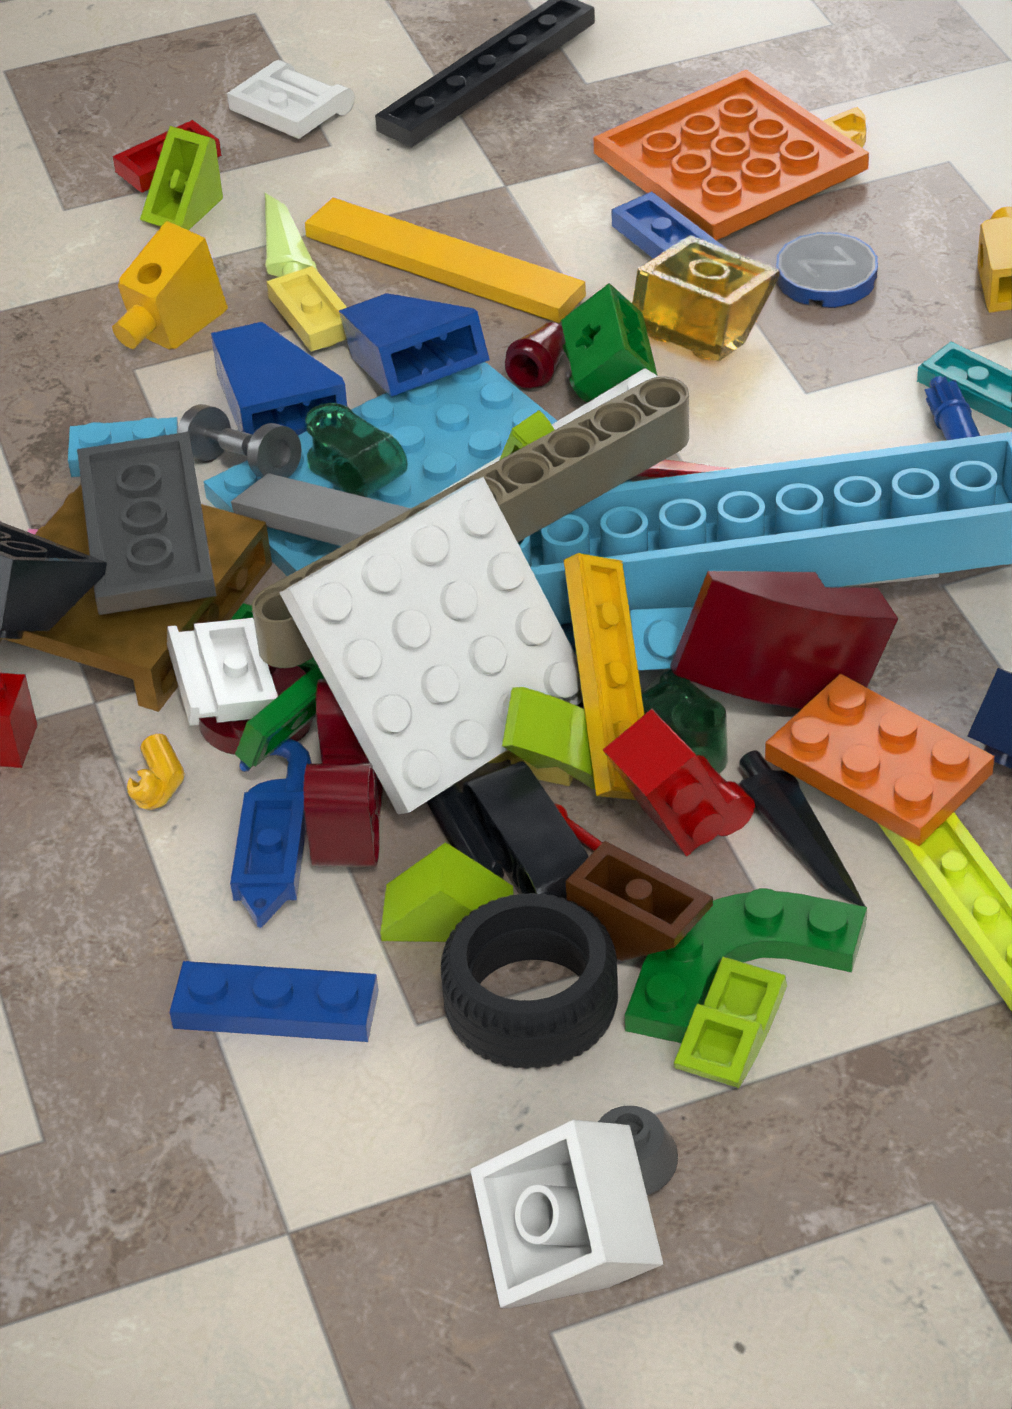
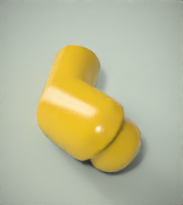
M153 734L145 738L140 746L141 753L150 770H138L137 773L141 780L136 782L129 778L127 783V793L130 798L135 800L139 808L147 810L164 806L185 777L184 769L167 736L164 734Z

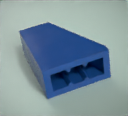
M385 293L339 310L352 359L391 397L490 360L478 311L474 308Z
M258 322L211 333L217 376L238 431L253 435L261 426L274 423L289 427L297 435H300L348 411L346 387L343 378L265 323Z

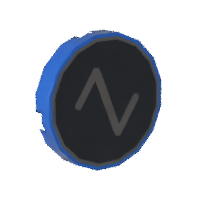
M816 232L799 236L786 243L777 254L776 283L784 294L798 303L809 305V299L822 301V307L828 308L853 304L870 294L877 279L878 256L870 245L857 237L846 234Z

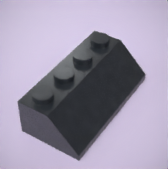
M0 521V638L22 639L24 631H49L105 575L107 562Z

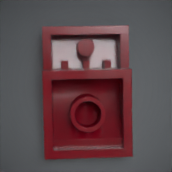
M707 571L670 668L677 676L721 692L763 703L802 709L839 674L867 688L895 628L898 617L878 588L825 587L816 572Z

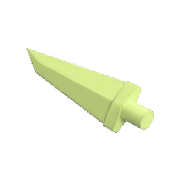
M265 193L267 253L265 266L267 273L281 277L310 266H314L317 270L315 261H312L287 206Z

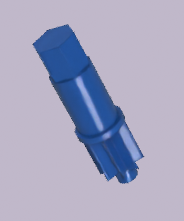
M942 376L934 377L929 383L931 388L924 389L927 395L926 401L934 416V422L937 428L942 430L945 439L954 440L981 436L972 419V410L965 401L956 380L948 382L945 376L944 378Z

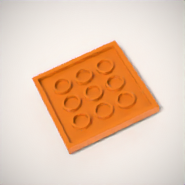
M743 70L593 137L594 154L645 192L649 193L652 191L715 240L724 238L750 224L765 219L816 193L844 182L846 179L869 168L868 151L748 70Z

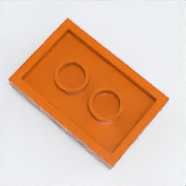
M839 674L765 742L766 761L918 846L993 774L995 757L842 674Z

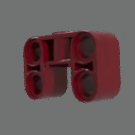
M320 678L316 693V718L322 764H307L304 774V811L311 862L313 867H377L380 845L379 824L384 788L326 679Z

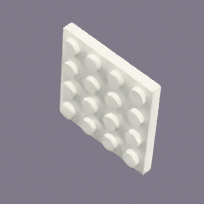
M484 477L471 481L279 592L369 762L372 763L373 769L397 814L410 813L507 750L502 746L513 687L529 688L574 705L583 702L577 656Z

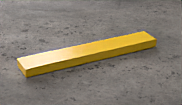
M334 197L305 222L306 237L556 323H560L561 319L567 316L586 296V284L583 280Z

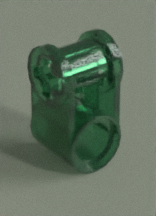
M326 403L313 407L307 413L305 426L307 432L312 436V447L307 454L308 466L313 473L324 477L343 492L368 498L407 471V457L399 442L390 433L379 430L356 415L349 407L337 403Z
M672 669L666 671L660 676L658 684L641 693L644 715L653 709L696 755L704 756L710 765L718 773H721L728 763L727 715L725 708L720 702L712 699L692 684L690 680L675 675Z

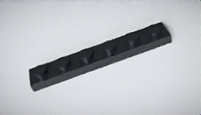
M579 0L546 1L375 115L376 131L402 144L413 147L595 23V8Z

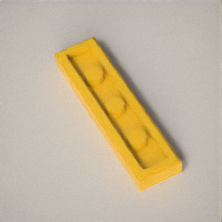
M577 553L563 561L596 796L636 800L603 751L606 746L644 715L623 563L621 560Z

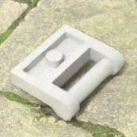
M281 60L272 62L227 93L230 110L298 139L308 134L334 114L346 115L353 107L355 97L354 92L350 88L339 84L334 86L327 85L296 72L291 64Z

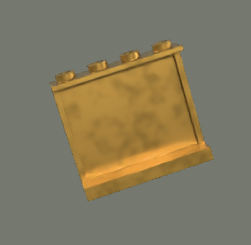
M80 484L74 492H71L66 497L64 504L45 526L38 529L35 535L90 556L82 486ZM201 504L216 596L99 615L93 586L49 631H24L22 639L0 638V642L2 639L131 678L134 681L138 706L159 712L179 686L167 647L168 626H177L178 632L194 631V624L227 621L232 618L272 566L266 522Z

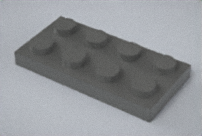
M189 432L77 449L90 556L107 562L105 575L94 585L99 615L216 596Z

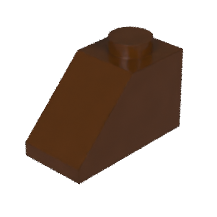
M604 841L566 880L567 900L577 903L578 906H583L586 908V911L592 912L594 917L601 921V924L605 926L612 939L617 959L620 961L675 948L713 906L712 896L607 841Z

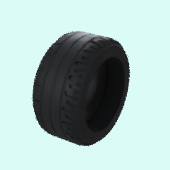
M535 893L508 895L507 897L489 901L462 918V921L450 933L441 957V979L447 1019L459 1040L468 1049H472L475 1054L481 1055L486 1060L491 1059L493 1063H501L503 1066L510 1065L513 1068L524 1067L525 1069L561 1064L563 1061L572 1060L573 1056H580L583 1051L589 1050L592 1045L599 1041V1038L603 1037L613 1020L618 1003L617 956L614 944L601 921L594 917L592 912L586 911V908L578 906L573 901L558 898L554 895ZM525 960L553 962L570 969L579 976V979L566 990L538 1000L504 998L480 985L495 970L505 965Z

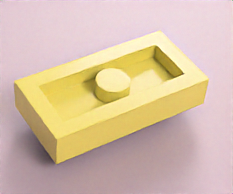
M314 266L266 281L269 299L311 352L320 348L331 347L340 341L346 340L339 310L347 307Z

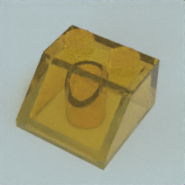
M689 235L638 268L632 304L643 313L647 333L650 338L660 342H672L691 350L698 358L719 362L742 346L747 340L778 281L780 270Z

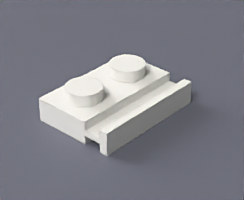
M253 618L194 624V631L178 632L177 626H168L167 647L190 726L199 725V718L215 716L217 723L252 719L278 697L268 664L263 662L259 656Z

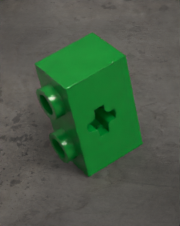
M610 283L561 319L566 342L563 344V350L569 359L572 376H570L569 380L572 388L583 401L590 402L644 368L657 375L643 313Z

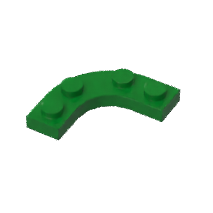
M759 888L751 892L734 894L713 900V906L675 948L647 955L625 1012V1031L682 1043L697 1003L704 1005L722 957L743 963L759 958L789 959L852 973L866 927L867 907L805 894L774 891L768 888Z

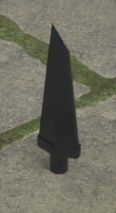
M757 750L746 753L740 759L739 766L748 778L742 780L739 785L754 800L755 808L827 890L859 906L866 907L850 875L801 791L796 777L786 771L772 770L762 754Z

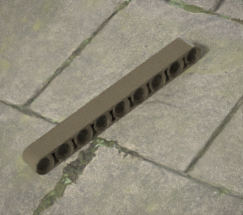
M654 377L646 380L263 589L252 601L259 656L263 662L277 668L295 667L313 658L279 592L471 481L484 477L515 539L519 542L681 451L687 446L689 441L688 387L682 381L672 377Z

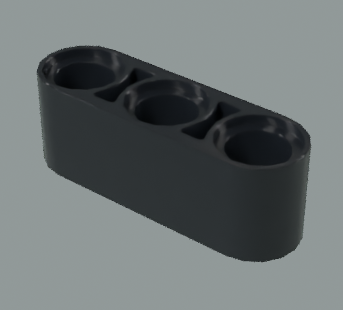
M519 761L464 782L463 794L502 859V869L518 894H546L567 899L566 880L585 862L589 855L530 767L525 762Z

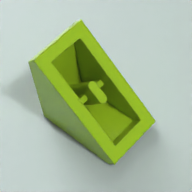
M169 126L140 220L159 227L166 221L190 230L223 199L215 140L210 137Z
M445 842L386 884L380 932L381 941L446 942L450 933L462 921V918L489 901L514 895V887Z

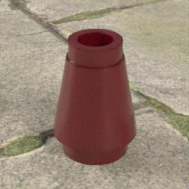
M555 322L546 323L509 345L506 351L505 370L515 384L524 388H532L545 385L550 381L564 352L563 344L566 343L562 326Z

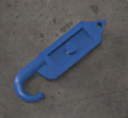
M290 738L269 755H277L287 759L286 778L257 784L249 789L248 792H244L230 886L233 901H242L259 928L263 927L287 900H297L306 834L304 774L306 765L312 764L309 751L301 743ZM242 760L240 761L239 767L242 771L247 772L251 769Z

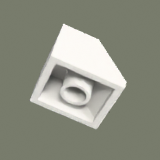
M572 1120L470 1169L500 1308H513L609 1288L663 1265L630 1125Z

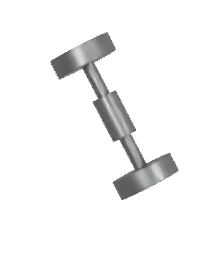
M198 404L188 409L179 422L177 433L189 432L193 458L205 461L213 460L220 456L224 450L247 456L248 464L253 473L261 478L267 473L288 478L294 473L301 459L300 439L294 430L286 426L269 423L261 426L252 435L231 429L230 421L221 409L205 404Z

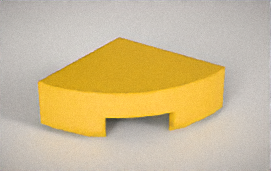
M858 107L823 120V122L863 148L865 145L867 133L866 117Z

